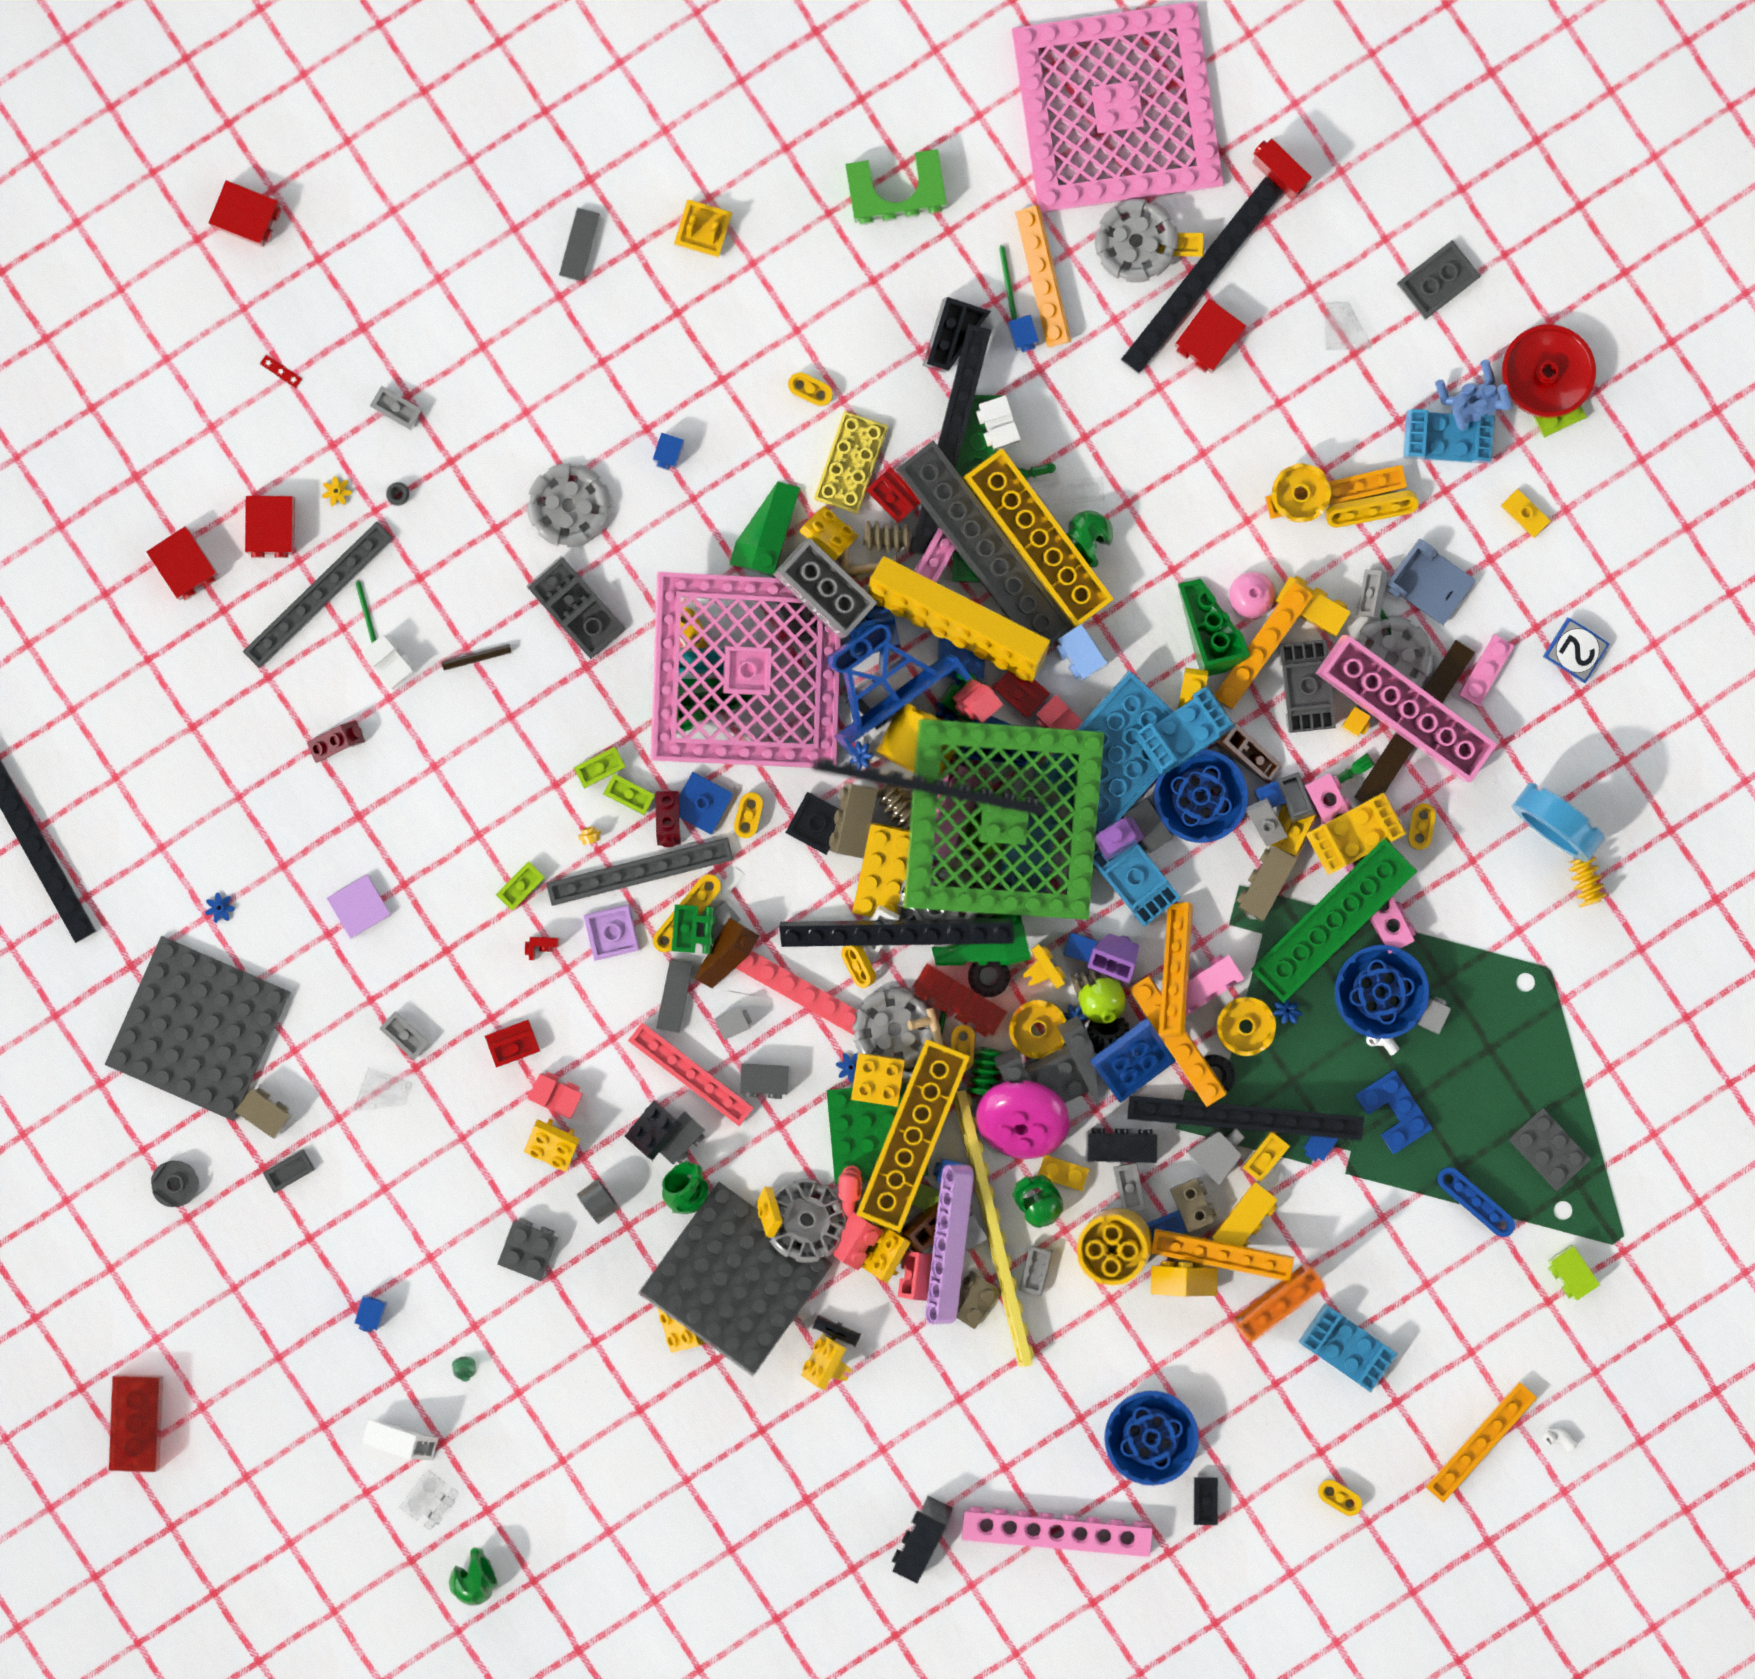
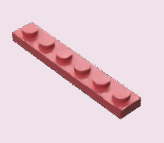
M751 950L748 957L735 967L852 1035L855 1033L853 1031V1024L856 1021V1009Z
M643 1022L629 1038L628 1041L738 1126L743 1123L754 1107Z

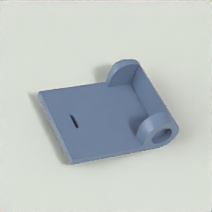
M1418 539L1386 585L1389 587L1387 591L1397 599L1400 596L1444 626L1476 580L1438 554V551L1422 539Z

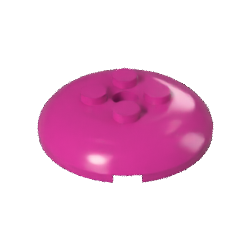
M1009 1081L994 1086L981 1098L976 1113L977 1126L983 1139L996 1151L1018 1159H1036L1051 1154L1063 1144L1070 1128L1068 1109L1063 1100L1049 1088L1030 1081L1010 1084Z

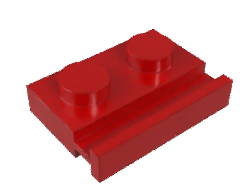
M891 467L866 489L868 494L897 524L920 504V501L905 481Z
M1007 671L993 687L997 693L1027 719L1050 695L1035 679L1033 683L1028 680L1024 681L1010 671Z
M529 1019L484 1036L496 1068L540 1052Z

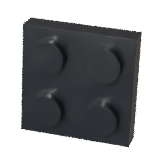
M807 792L785 833L827 855L831 848L829 846V839L831 834L834 833L836 826L834 816L839 808Z
M653 1100L635 1124L631 1126L625 1137L646 1157L653 1161L682 1124L659 1103Z

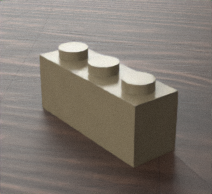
M845 782L844 787L841 788L839 793L841 803L839 810L836 811L834 816L836 826L834 833L831 834L829 839L830 851L837 854L864 858L878 789Z
M1272 846L1270 850L1266 848L1259 861L1263 862L1259 870L1254 869L1248 879L1251 882L1248 890L1243 889L1237 899V902L1240 903L1238 909L1261 922L1264 921L1298 859L1275 846Z

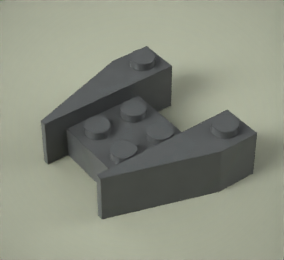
M1078 1016L1057 1026L1067 1046L1025 1067L1015 1047L994 1057L1005 1082L1010 1081V1084L1030 1081L1041 1084L1055 1092L1064 1103L1090 1091L1096 1105L1099 1104L1096 1069L1090 1062L1094 1058L1093 1044Z

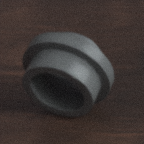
M396 482L388 487L386 497L391 504L401 506L409 500L410 492L405 484ZM397 490L402 491V497L399 499L394 497V492Z

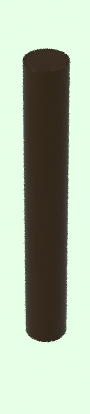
M510 644L441 663L445 671L512 653Z

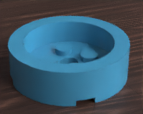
M1529 782L1512 804V809L1525 823L1556 847L1578 860L1588 862L1605 840L1603 833L1597 827L1592 828L1589 819L1566 801L1545 788L1542 791L1537 790L1538 786L1535 783Z

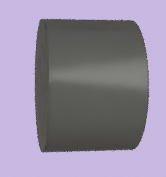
M598 1179L576 1194L597 1224H600L619 1210L615 1200Z

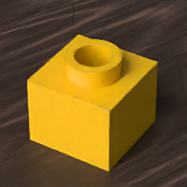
M1353 707L1340 728L1355 737H1358L1360 733L1365 735L1371 725L1368 722L1371 716L1357 707Z

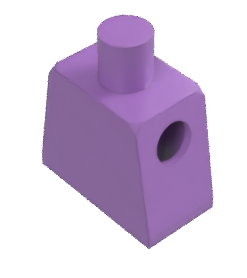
M1125 817L1097 834L1095 842L1106 860L1109 861L1143 840L1145 836L1134 818Z
M1107 934L1094 947L1088 968L1130 983L1137 962L1139 945L1131 942L1127 936L1118 937L1113 934Z

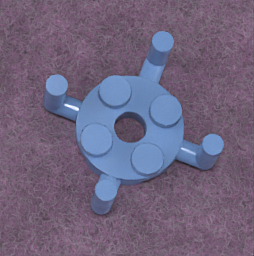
M1487 359L1480 363L1485 382L1479 385L1474 383L1465 384L1462 387V391L1455 397L1448 395L1444 380H1437L1435 382L1441 403L1453 406L1452 411L1459 430H1465L1470 422L1482 420L1481 416L1487 413L1490 416L1497 409L1510 410L1512 408L1507 386L1502 384L1496 389L1494 385L1495 377L1490 361Z

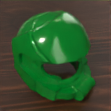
M1086 510L1079 512L1071 519L1066 535L1092 568L1097 567L1099 563L1096 557V541L1110 546L1113 539V527L1110 520L1102 514Z
M689 1161L674 1166L662 1181V1197L665 1204L672 1209V1213L692 1214L702 1208L707 1200L709 1186L703 1180L701 1165H695Z
M1042 1174L1032 1177L1026 1176L1015 1183L1016 1187L1012 1196L1019 1209L1025 1213L1024 1218L1030 1225L1041 1228L1057 1221L1063 1212L1064 1205L1057 1188L1047 1176ZM1035 1188L1042 1189L1037 1194L1024 1198L1025 1194Z
M482 1548L471 1549V1561L468 1572L456 1565L449 1578L451 1593L460 1602L470 1606L486 1602L492 1596L493 1588L498 1585L492 1565L484 1555Z

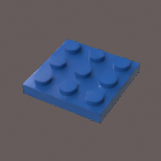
M1146 1018L1102 1052L1098 1053L1090 1062L1116 1099L1121 1103L1129 1095L1135 1093L1176 1062V1060Z

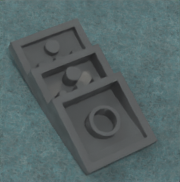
M562 556L526 586L590 659L626 629Z

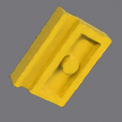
M1284 803L1278 818L1288 837L1271 844V846H1275L1298 858L1307 839L1306 834L1310 832L1318 815L1314 813V816L1292 823Z

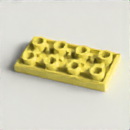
M844 411L814 500L858 515L888 429L887 425Z

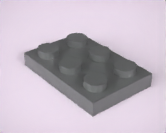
M1541 1108L1508 1139L1555 1191H1558L1591 1160L1544 1108Z

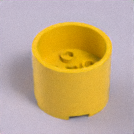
M907 703L895 713L875 751L914 773L919 719H940ZM942 745V750L945 749L948 745ZM953 749L943 756L948 763L955 752ZM942 761L940 762V774L946 769Z
M1110 1208L1101 1211L1090 1220L1079 1235L1077 1259L1080 1267L1089 1278L1099 1284L1122 1285L1133 1280L1141 1272L1151 1256L1153 1244L1151 1230L1145 1220L1131 1210ZM1116 1244L1118 1246L1117 1250L1111 1253L1109 1251L1110 1245Z

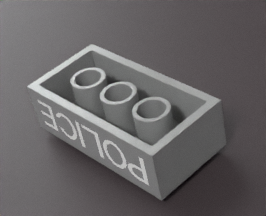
M810 538L803 540L773 573L784 586L839 638L847 637L877 604L860 585Z

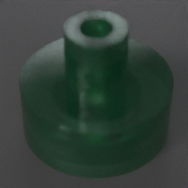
M466 1356L455 1359L452 1363L453 1375L464 1382L469 1381L470 1377L476 1373L475 1360Z

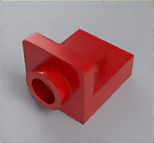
M530 937L529 941H525V955H529V960L534 961L535 947H539V951L553 952V947H559V938Z

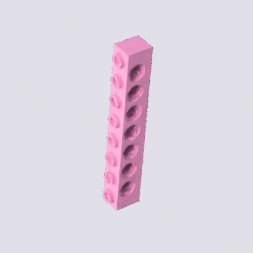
M1331 773L1304 786L1322 825L1333 820L1335 815H1342L1352 810L1348 798H1343L1339 791L1342 786L1336 776L1332 777ZM1330 793L1334 795L1336 801L1333 806L1325 805L1323 802L1325 794ZM1355 861L1344 867L1347 874L1356 866ZM1391 897L1387 901L1388 908L1385 911L1378 910L1370 918V921L1382 945L1402 948L1414 942L1413 936L1416 934L1410 922L1406 924L1402 917L1405 911L1400 902L1395 903L1393 897ZM1389 919H1395L1398 922L1399 927L1396 932H1390L1387 929L1386 925Z
M969 1506V1510H964L962 1540L1150 1557L1152 1527L1147 1526V1522L1133 1521V1525L1124 1524V1520L1110 1519V1523L1100 1522L1101 1518L1086 1517V1520H1077L1075 1515H1063V1518H1053L1054 1514L1040 1512L1039 1516H1030L1029 1511L1016 1510V1514H1008L1006 1509L993 1508L992 1512L983 1511V1507ZM985 1518L993 1521V1527L988 1531L982 1530L980 1527V1522ZM1010 1520L1017 1524L1016 1530L1012 1533H1008L1003 1529L1004 1523ZM1030 1523L1039 1524L1040 1531L1036 1535H1031L1027 1532V1526ZM1054 1525H1061L1064 1531L1061 1536L1054 1537L1051 1535L1050 1530ZM1084 1527L1087 1530V1535L1083 1539H1077L1074 1536L1076 1528ZM1101 1529L1110 1531V1538L1108 1540L1100 1541L1097 1538V1534ZM1125 1531L1132 1532L1134 1534L1132 1542H1122V1533Z

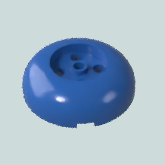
M1204 749L1161 776L1159 774L1154 790V802L1157 814L1171 833L1189 842L1208 843L1227 836L1239 825L1248 805V788L1241 770L1231 759L1219 752ZM1197 776L1200 779L1199 785L1192 786L1190 778ZM1218 786L1221 789V794L1213 796L1211 794L1212 787ZM1199 792L1205 796L1202 801L1196 799V794ZM1187 797L1190 801L1189 806L1182 807L1180 799ZM1207 807L1211 810L1209 817L1201 815L1202 808Z
M1389 945L1370 946L1354 953L1341 967L1335 983V1001L1344 1021L1356 1032L1375 1039L1394 1038L1411 1030L1421 1019L1429 1000L1428 980L1422 966L1404 950ZM1387 973H1392L1394 975V981L1392 983H1387L1385 981V975ZM1364 978L1371 980L1372 984L1369 988L1362 986ZM1380 987L1385 991L1381 997L1376 994ZM1392 996H1397L1399 998V1004L1397 1006H1392L1390 1004V998ZM1369 1001L1376 1003L1377 1007L1374 1011L1367 1009Z
M1142 1391L1128 1396L1114 1408L1105 1427L1104 1441L1107 1455L1120 1474L1133 1482L1154 1486L1177 1479L1190 1467L1198 1449L1199 1433L1192 1413L1179 1399L1165 1392ZM1158 1416L1162 1419L1160 1426L1152 1424L1154 1417ZM1138 1426L1141 1430L1140 1434L1137 1436L1132 1435L1130 1432L1131 1427ZM1150 1432L1155 1434L1153 1441H1148L1146 1438ZM1164 1438L1171 1440L1169 1448L1162 1447L1161 1441ZM1144 1447L1150 1450V1454L1147 1457L1140 1455V1450Z

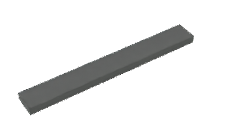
M376 521L242 652L260 669L394 538Z
M727 837L549 882L546 885L551 905L554 906L733 861L734 859Z

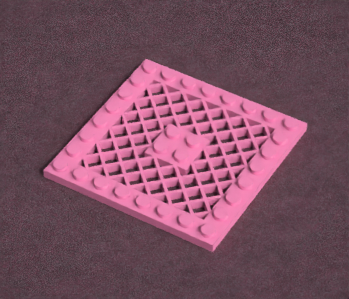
M1196 2L1012 28L1037 206H1040L1041 213L1223 187ZM1169 30H1176L1177 36ZM1161 32L1156 40L1147 35L1149 33ZM1164 34L1175 41L1169 50L1158 43ZM1138 35L1136 39L1133 41V43H1130L1128 40L1124 38L1128 36ZM1141 37L1152 44L1146 53L1135 46ZM1114 39L1109 47L1100 40ZM1118 41L1129 47L1123 56L1112 50ZM1092 42L1086 50L1078 45L1080 43ZM1095 44L1105 50V53L1099 60L1089 53ZM1177 44L1179 45L1180 58L1171 53ZM1069 45L1063 54L1054 48ZM1072 47L1083 54L1077 63L1066 56ZM1154 47L1165 54L1159 63L1148 56ZM1038 49H1045L1041 56H1039ZM1132 50L1142 57L1136 66L1126 60V57ZM1049 51L1060 57L1053 67L1043 60ZM1108 54L1119 60L1113 70L1102 63ZM1168 56L1178 63L1172 73L1162 66ZM1085 57L1096 64L1090 73L1079 66ZM1063 60L1073 67L1067 76L1056 70ZM1145 60L1155 66L1149 76L1139 70V67ZM1122 63L1132 70L1126 80L1116 73ZM1041 64L1050 70L1044 79L1042 77ZM1181 66L1184 82L1175 76ZM1098 67L1109 73L1103 83L1092 76ZM1076 70L1086 77L1080 86L1070 80V77ZM1158 70L1168 76V79L1162 86L1152 79ZM1053 73L1063 80L1057 89L1046 83ZM1135 73L1145 79L1140 88H1138L1137 80L1130 81ZM1112 76L1121 82L1106 85ZM1089 80L1098 85L1091 87L1092 95L1083 90V87ZM1171 80L1181 86V89L1175 96L1165 89ZM1066 83L1076 90L1070 99L1060 93ZM1148 83L1159 90L1153 99L1142 92ZM1044 87L1053 93L1047 103ZM1184 90L1186 93L1187 105L1180 99H1178ZM1079 93L1089 99V102L1083 109L1073 103ZM1161 93L1172 100L1166 109L1155 102ZM1056 96L1067 103L1060 113L1050 106ZM1140 97L1149 103L1143 112ZM1175 102L1185 109L1179 119L1168 112ZM1092 103L1095 118L1086 112ZM1069 106L1080 113L1074 122L1063 116ZM1151 106L1162 113L1156 122L1145 115ZM1047 110L1057 116L1051 125L1049 124ZM1187 113H1189L1191 128L1182 122ZM1165 115L1175 122L1169 132L1158 125ZM1082 116L1093 123L1087 132L1076 125ZM1060 119L1070 126L1064 135L1053 129ZM1143 120L1152 126L1146 135L1137 130L1144 128ZM1178 125L1188 132L1182 142L1172 135ZM1095 126L1097 127V134H1105L1100 142L1089 135ZM1155 128L1165 135V138L1159 145L1149 138ZM1073 129L1083 136L1077 145L1067 139V136ZM1129 130L1123 139L1114 133ZM1132 132L1142 139L1136 149L1126 142ZM1051 133L1060 139L1054 148ZM1109 135L1119 142L1113 152L1102 145ZM1191 135L1194 151L1185 145ZM1086 139L1096 145L1090 155L1080 149V146ZM1168 139L1178 145V148L1172 155L1162 148ZM1063 142L1073 149L1067 158L1057 152ZM1145 142L1156 149L1150 158L1139 152ZM1122 145L1133 152L1126 162L1116 155ZM1099 148L1109 155L1103 165L1093 158ZM1182 148L1192 155L1186 165L1175 158ZM1076 152L1086 158V161L1080 168L1070 162ZM1158 152L1169 159L1163 168L1152 161ZM1135 155L1146 162L1140 171L1129 165ZM1054 156L1064 162L1057 172ZM1112 158L1123 165L1116 175L1106 168ZM1195 159L1196 166L1189 167V165ZM1172 161L1181 167L1166 170ZM1089 162L1099 168V171L1093 178L1083 171ZM1066 165L1077 172L1071 181L1060 175ZM1148 165L1157 170L1156 172L1143 173ZM1126 168L1135 174L1120 177ZM1102 172H1105L1107 175L1111 177L1108 179L1097 180ZM1079 175L1088 180L1087 182L1074 183ZM1058 179L1066 185H1058Z
M657 572L650 761L812 768L813 760L820 761L821 757L835 759L834 764H836L837 739L834 736L837 734L839 672L833 671L827 663V657L840 648L841 638L827 627L808 607L807 609L814 617L805 623L798 614L806 606L777 578ZM681 597L688 598L681 604ZM696 598H705L711 600L706 605L702 606V604ZM719 599L734 601L726 608ZM690 601L699 609L692 618L683 609ZM743 601L757 602L749 609ZM714 602L722 610L715 619L706 610ZM766 602H780L773 610L766 604ZM737 603L745 611L738 620L730 612ZM788 603H800L802 605L795 611ZM759 605L768 612L761 621L753 613ZM782 606L791 614L784 622L775 614ZM702 613L711 622L703 630L694 621ZM682 614L687 622L680 628V616ZM725 614L734 623L726 631L718 623ZM747 616L756 623V626L749 632L741 624ZM771 617L779 625L772 633L763 625ZM794 618L802 626L795 634L786 626ZM815 621L816 634L809 627ZM690 624L699 633L691 641L683 633ZM713 625L722 634L714 642L706 634ZM736 627L745 635L738 643L729 636V633ZM759 628L767 636L760 645L751 636ZM782 629L790 637L783 646L774 637ZM804 631L813 638L806 647L797 638ZM701 637L710 645L703 653L694 646V643ZM680 638L687 644L681 651H679ZM725 638L732 646H724V652H722L717 647V644ZM748 639L754 647L740 646ZM770 640L778 648L772 656V648H763ZM793 641L801 649L794 658L786 650ZM814 644H815V657L809 652V649H810ZM689 648L698 656L691 664L681 656ZM712 649L721 658L714 665L705 658ZM780 653H783L790 661L782 669L774 661ZM804 654L812 661V664L805 670L797 662ZM700 660L709 669L701 677L693 669ZM680 661L686 669L678 675ZM722 662H723V677H722V675L716 670V668H717ZM792 665L801 673L794 681L785 673ZM771 666L778 672L772 679ZM815 667L813 680L807 673ZM688 672L697 680L690 688L681 680ZM711 673L720 681L713 689L704 681ZM780 676L789 684L782 692L773 684ZM803 677L811 685L805 693L796 686ZM678 684H679V685L682 687V689L685 691L679 698H678ZM699 684L708 692L701 700L692 692ZM721 686L722 693L731 694L724 701L715 693ZM791 688L800 697L793 704L784 697ZM771 689L777 697L768 703L762 695H770ZM814 690V701L812 703L807 696ZM739 694L754 696L745 702ZM687 695L696 703L689 711L680 703ZM710 696L719 704L712 712L703 704ZM734 697L742 705L735 713L726 705ZM756 699L765 706L759 714H756L749 707ZM779 700L788 708L781 715L772 708ZM802 701L811 709L803 717L795 709ZM677 707L684 714L678 722ZM699 707L707 715L700 724L691 716ZM722 708L730 716L723 725L714 717ZM744 710L753 717L746 726L737 718ZM767 711L776 719L769 727L760 719ZM790 712L799 720L792 728L783 720ZM812 714L813 728L806 721ZM686 719L695 726L688 735L679 727ZM709 720L718 727L711 736L702 728ZM732 721L741 728L734 737L725 729ZM755 722L764 730L757 738L748 730ZM778 723L787 731L780 739L771 731ZM801 724L810 732L803 740L794 732ZM676 731H677L683 738H676ZM699 731L706 739H692L691 737ZM722 732L728 740H714V738ZM744 733H745V734L750 738V740H751V741H736V740H737L740 736H742ZM767 734H768V735L772 738V740L774 741V742H759V741H760L762 738H764ZM790 735H791V736L793 737V739L797 742V743H782V742H783L786 738H788ZM810 738H812V744H805Z

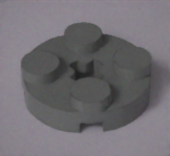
M172 1160L163 1163L156 1168L151 1177L153 1195L164 1206H183L195 1197L198 1191L199 1178L195 1170L183 1161ZM178 1178L181 1187L171 1190L169 1180Z

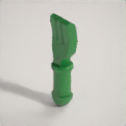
M1047 463L1031 467V470L1023 468L1018 470L1027 480L1031 476L1035 478L1036 476L1051 474L1056 470V466L1053 463Z
M1366 753L1353 762L1349 770L1346 768L1345 771L1336 777L1340 784L1348 779H1352L1353 774H1361L1375 764L1369 757V754Z

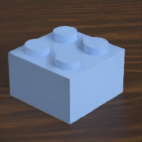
M1082 624L1059 638L1056 642L1058 644L1055 648L1063 660L1067 658L1071 664L1068 669L1075 679L1080 678L1083 681L1107 664Z

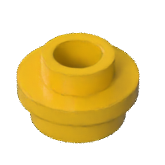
M595 826L583 828L581 830L582 833L578 835L583 845L601 840V830L595 829Z

